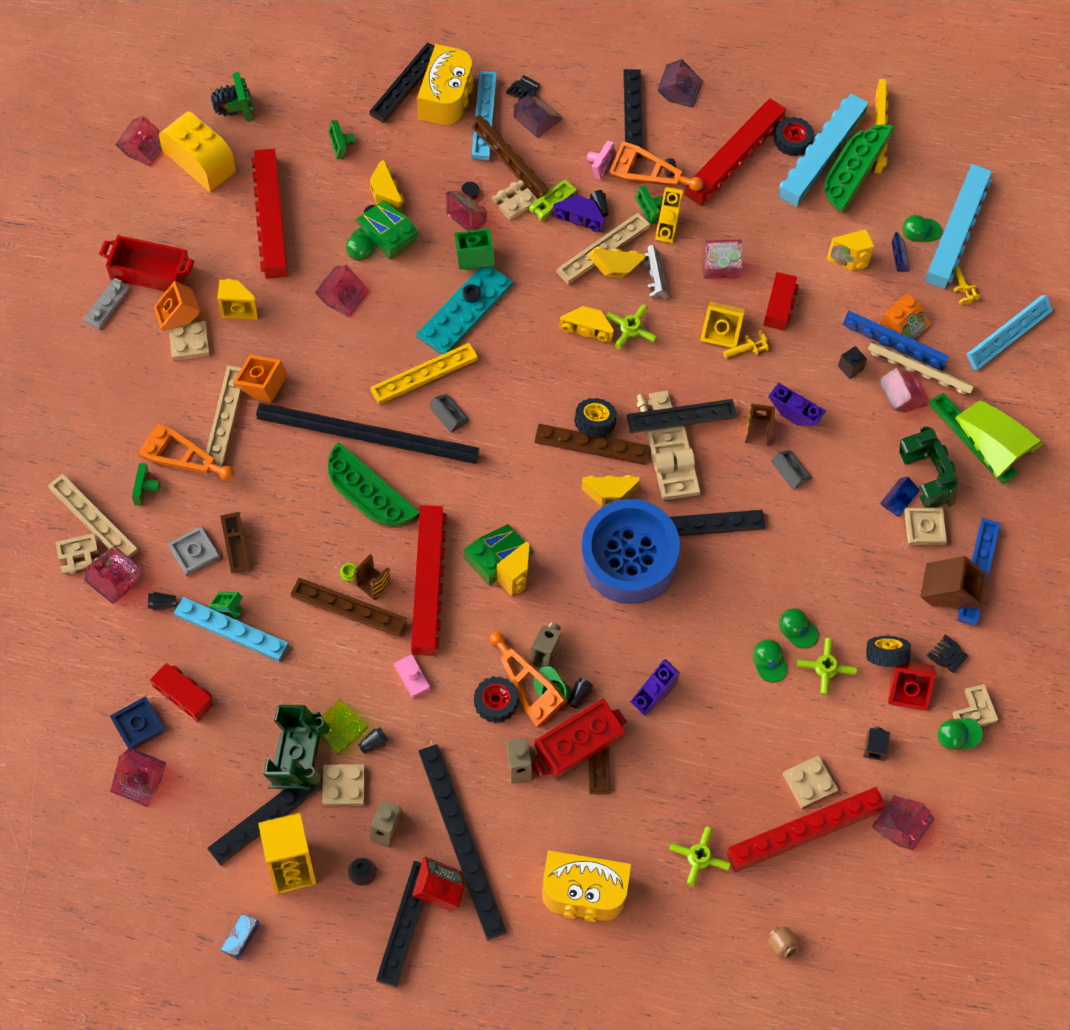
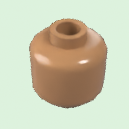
M776 927L770 932L768 945L778 958L790 959L799 951V940L788 927Z

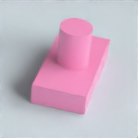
M607 141L600 153L590 151L587 155V161L593 163L592 170L594 177L597 179L603 177L616 156L613 142Z
M412 654L394 663L412 698L430 690V685Z

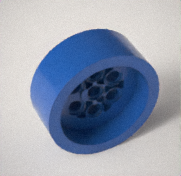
M637 499L619 500L602 507L588 521L582 536L583 569L590 584L604 597L625 604L646 602L663 593L676 575L680 551L679 534L671 518L656 505ZM629 534L632 535L633 538L625 539L624 536ZM644 542H649L651 545L649 547H644L641 544ZM610 545H616L618 548L615 550H610L608 547ZM632 552L635 556L630 558L626 554ZM645 560H651L653 564L645 565L643 562ZM618 563L620 566L612 568L610 564ZM634 570L637 572V574L631 576L628 574V572Z

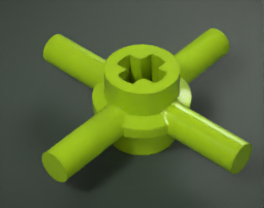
M642 304L635 315H628L625 319L610 311L607 313L606 318L619 324L622 335L614 345L617 349H621L628 338L632 339L637 337V335L651 342L656 340V335L642 329L640 320L648 309L646 305Z
M831 638L825 639L824 656L819 657L816 661L797 659L796 667L815 669L818 676L822 678L820 695L823 696L828 695L829 679L834 677L837 672L856 675L857 667L838 665V662L832 656L833 639Z
M705 827L700 844L687 848L671 842L669 848L670 851L687 856L692 868L686 884L691 887L695 886L700 869L713 865L728 871L730 867L729 862L712 857V852L707 847L713 831L710 827ZM698 854L703 855L701 859L697 858Z

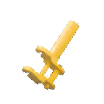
M958 265L957 269H953L960 286L955 287L954 292L957 293L959 290V292L966 293L967 298L959 301L960 305L963 302L965 305L971 304L973 301L979 300L981 295L976 293V285L968 286Z
M762 330L758 331L761 340L755 343L750 338L748 339V335L744 336L746 343L724 351V357L728 358L753 349L752 351L756 355L764 349L769 351V345L766 343L767 338L764 333L762 334ZM762 343L763 346L759 348L756 347L757 344Z

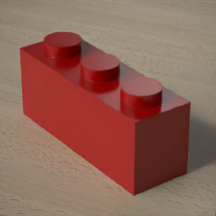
M776 272L763 326L784 331L786 324L790 325L792 314L789 313V310H793L796 300L792 297L793 294L797 295L799 284H796L797 276Z
M166 662L150 679L155 690L196 722L213 706L210 692L204 688L202 690L196 686L197 683L189 676L187 678L184 677L182 671L175 665L170 666Z

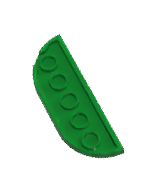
M872 126L871 129L864 132L862 130L859 131L847 142L825 180L826 196L836 210L842 213L845 212L895 131L893 126Z
M340 442L334 446L328 458L329 479L333 487L371 521L385 526L404 525L419 517L420 512L346 447Z

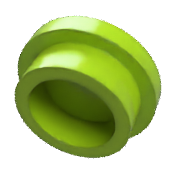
M353 563L344 564L340 568V577L346 582L354 581V570L357 566Z

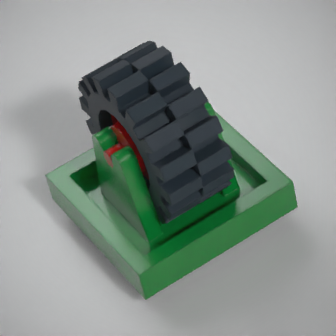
M239 71L232 73L235 85H231V87L226 85L225 88L220 86V89L216 88L215 92H212L211 101L215 113H218V115L223 114V116H227V114L232 116V113L237 114L238 111H243L246 121L253 120L252 112L255 111L250 100L251 94L249 88H247L246 80L241 78Z

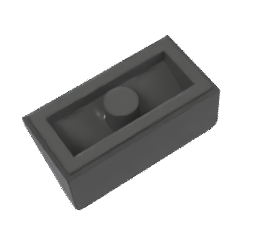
M448 394L434 397L429 405L430 409L450 432L455 431L469 421Z
M790 450L777 453L771 461L792 489L799 487L812 478Z

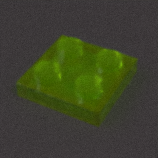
M341 699L321 715L330 726V731L325 735H320V737L338 755L368 729V725Z

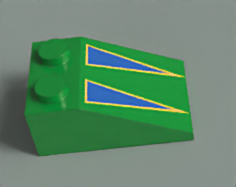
M384 200L355 220L389 260L417 241L419 230L406 216Z
M507 524L479 537L464 549V559L488 585H491L497 580V564L524 544L525 541ZM529 547L530 555L533 552V550Z

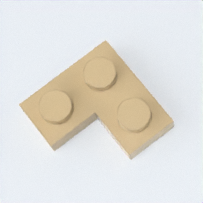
M985 684L966 688L964 693L970 707L954 711V719L970 718L977 721L981 727L997 723L998 718Z

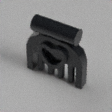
M523 75L520 80L515 81L508 88L506 94L512 96L518 90L514 97L517 98L520 95L519 100L524 97L522 102H525L528 106L533 100L532 96L535 97L536 90L539 89L540 84Z
M945 634L940 641L947 648L941 643H937L943 649L941 650L937 646L934 647L940 655L931 650L927 657L939 666H949L948 669L954 673L968 656L964 652L960 653L959 645Z

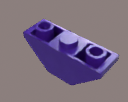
M576 195L554 203L553 217L571 222L577 226L589 228L592 231L603 232L605 220L594 200Z
M779 382L768 396L781 416L796 425L816 426L826 413V410Z
M664 659L630 702L643 715H646L677 684L680 672L667 659Z

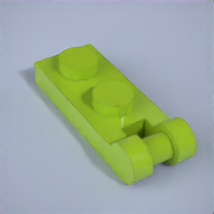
M564 179L531 204L529 211L532 214H536L540 221H544L553 212L554 203L575 196L577 189Z

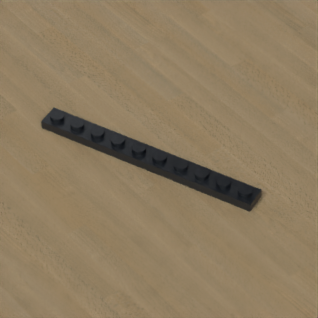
M438 744L418 750L486 940L502 936L507 931Z

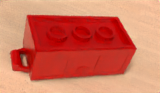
M117 235L115 240L103 241L99 251V255L107 259L106 267L110 280L117 278L123 283L165 292L174 281L184 284L186 276L190 275L195 262L189 258L186 249ZM110 244L113 245L110 254L106 255Z
M603 698L536 739L534 748L538 754L531 762V765L539 777L552 774L554 779L558 780L562 775L578 767L589 758L602 752L618 740L624 739L626 731L623 725L627 721L619 709L611 710ZM540 757L548 768L547 772H545L538 761Z

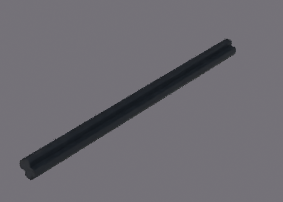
M261 402L258 404L256 411L257 419L473 464H477L480 447Z

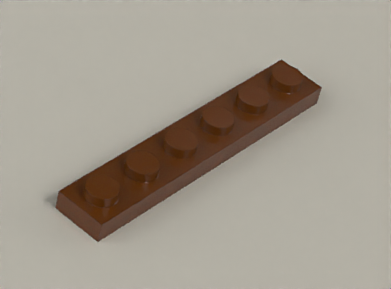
M480 114L476 116L472 129L512 173L519 180L523 181L524 186L537 199L546 194L548 191L546 184L535 175L534 171L524 163L523 159L512 150V147L501 138L500 134L490 126L486 119Z
M538 424L535 436L536 444L642 465L646 463L649 445L603 436L589 437L579 431Z
M299 577L291 592L292 598L400 637L407 622V617Z

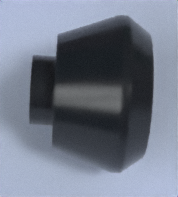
M357 858L348 868L350 880L360 886L370 884L375 879L377 873L375 864L368 858Z

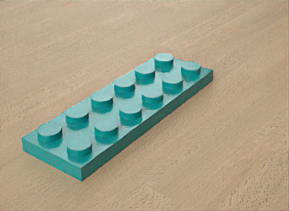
M492 266L487 268L479 267L416 333V338L440 355L451 351L513 286V281ZM469 284L477 285L481 290V297L475 303H468L463 299V288Z

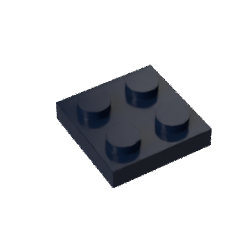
M146 696L110 715L129 751L165 732L164 726Z

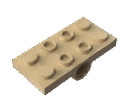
M680 426L648 431L647 437L662 501L700 495L694 468V454L692 449L689 448L685 427Z

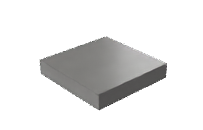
M202 526L167 543L185 576L220 559L219 553Z

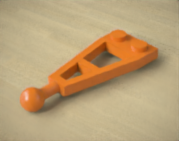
M622 141L609 171L611 176L627 181L677 187L679 183L689 185L693 191H700L703 187L701 178L694 177L690 179L684 177L681 170L639 146ZM637 154L656 164L651 176L629 174ZM662 168L675 174L674 179L659 177Z
M158 423L138 452L139 457L155 464L203 474H209L210 471L218 473L224 481L233 479L235 474L231 466L221 467L216 465V461L210 455L173 429ZM172 438L188 448L181 461L161 457V454ZM195 454L206 461L204 465L190 462Z
M500 631L492 632L489 636V642L491 645L498 647L503 653L501 661L511 682L518 691V697L525 712L536 727H541L567 699L558 687L515 648L509 649L504 643L505 637ZM513 658L524 667L518 675L511 662ZM530 674L548 689L533 705L522 685V682Z

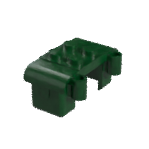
M923 426L920 428L919 433L901 439L899 453L905 465L931 456V460L937 470L938 476L936 480L920 486L923 495L919 497L924 508H935L948 503V507L952 506L956 501L958 481L954 474L956 468L953 461H949L947 457L948 450L945 445L941 444L935 430L931 427Z
M278 705L274 722L283 732H280L274 763L269 758L266 759L264 776L272 783V785H268V789L308 790L311 784H317L321 779L320 774L314 768L320 735L327 734L330 731V726L322 718L320 712H311L306 705Z

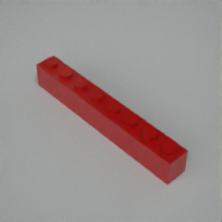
M769 98L696 173L694 177H699L703 181L702 189L700 191H693L689 185H686L684 195L700 206L705 201L708 202L712 198L713 193L722 188L726 179L729 180L733 176L734 171L742 167L747 157L750 158L754 154L755 149L763 145L766 137L774 133L778 123L786 119V108Z
M275 148L254 150V157L251 158L252 168L256 169V172H252L253 183H257V186L254 187V196L258 197V201H255L256 212H259V216H256L257 227L261 228V231H257L258 242H262V246H259V255L263 257V261H260L261 272H265L266 279L287 277Z
M420 505L411 639L412 655L435 656V649H439L440 637H436V632L441 629V619H437V615L442 611V601H438L439 595L443 594V583H439L440 577L444 576V565L440 564L441 559H445V548L441 547L442 542H446V530H443V525L447 524V513H443V506Z
M876 786L730 846L726 855L736 873L881 813L886 804Z

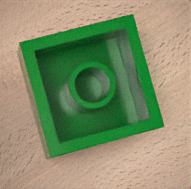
M490 228L454 233L459 270H470L478 267L487 268L495 265Z

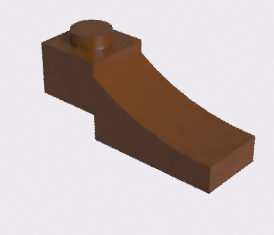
M240 512L220 515L231 573L250 569Z

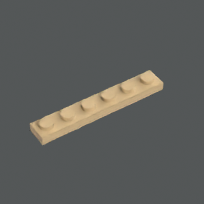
M636 213L557 268V274L567 284H570L596 266L588 257V254L594 248L604 247L605 250L620 249L646 231L650 224L639 213Z
M873 341L868 347V350L871 351L870 354L879 358L881 356L887 357V361L895 365L901 363L905 365V369L915 372L917 370L922 373L921 376L927 379H938V383L943 386L949 387V385L956 387V391L966 395L967 392L971 393L974 387L973 384Z
M227 366L206 449V453L216 461L215 464L221 467L224 465L242 391L233 384L241 370L239 367Z
M64 474L48 485L52 493L115 556H123L129 560L138 552L137 548Z

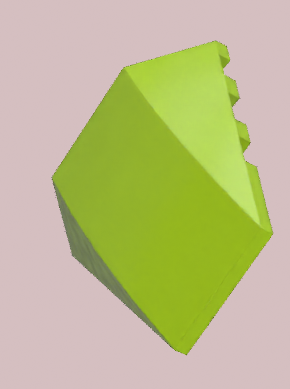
M982 400L955 418L968 438L971 437L973 439L977 451H981L987 466L992 467L996 479L1007 472L1014 461L1028 451L1033 453L1045 444L1013 418Z

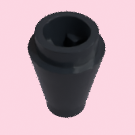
M602 190L592 192L590 199L594 200L603 218L608 216L609 210L606 194Z
M155 591L148 593V609L155 611L176 607V595Z
M583 678L575 681L568 704L578 709L592 693L593 685Z
M381 727L374 728L357 745L365 754L386 745L385 742L388 741V738Z

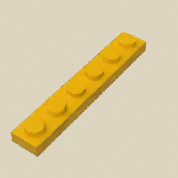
M879 79L876 88L875 125H887L888 114H885V111L888 109L886 97L889 92V87L886 86V79ZM888 143L874 163V173L881 174L883 167L887 165V156H884V153L887 152Z
M467 343L371 386L370 391L378 405L478 361V356L470 343Z

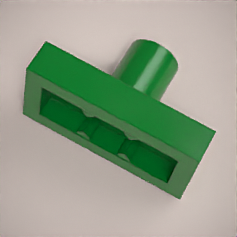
M331 120L328 134L336 159H343L347 148L346 144H354L355 137L353 133L342 134L338 120Z
M645 185L640 186L635 199L649 224H656L660 215L658 208L662 207L663 197L652 198Z
M139 463L132 492L134 505L142 506L145 491L158 492L160 488V481L148 479L149 469L147 463Z
M218 591L208 607L217 612H228L234 618H237L243 611L238 606L243 596L239 592Z

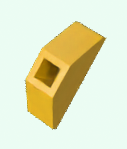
M382 160L370 178V190L376 204L384 200L393 208L402 212V204H404L403 195L397 191L398 185L396 180H392L390 166H386L385 161Z
M665 187L655 240L673 243L683 190Z
M596 247L588 254V257L605 276L623 278L645 258V254H641L639 251L622 252L621 249L605 250L604 247Z
M582 306L560 317L559 329L568 333H577L583 337H592L602 342L612 343L614 330L601 310Z
M591 475L582 477L581 489L600 506H606L615 501L628 499L638 489L640 478L632 475L624 477L612 475L596 477Z

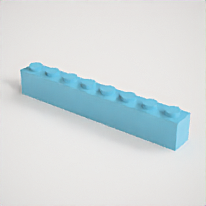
M850 94L847 99L844 98L842 100L839 110H835L830 122L827 121L824 124L823 131L816 135L813 145L810 144L807 147L804 157L800 156L795 169L791 168L786 181L783 180L778 188L780 190L779 198L796 207L799 205L864 117L868 102L853 94Z
M971 164L924 282L945 289L947 282L951 284L955 274L952 273V269H957L960 261L957 257L958 255L962 256L965 245L962 244L964 241H968L971 234L968 229H973L976 218H973L974 214L978 215L982 206L979 205V201H984L987 193L984 189L989 188L992 178H989L991 170Z

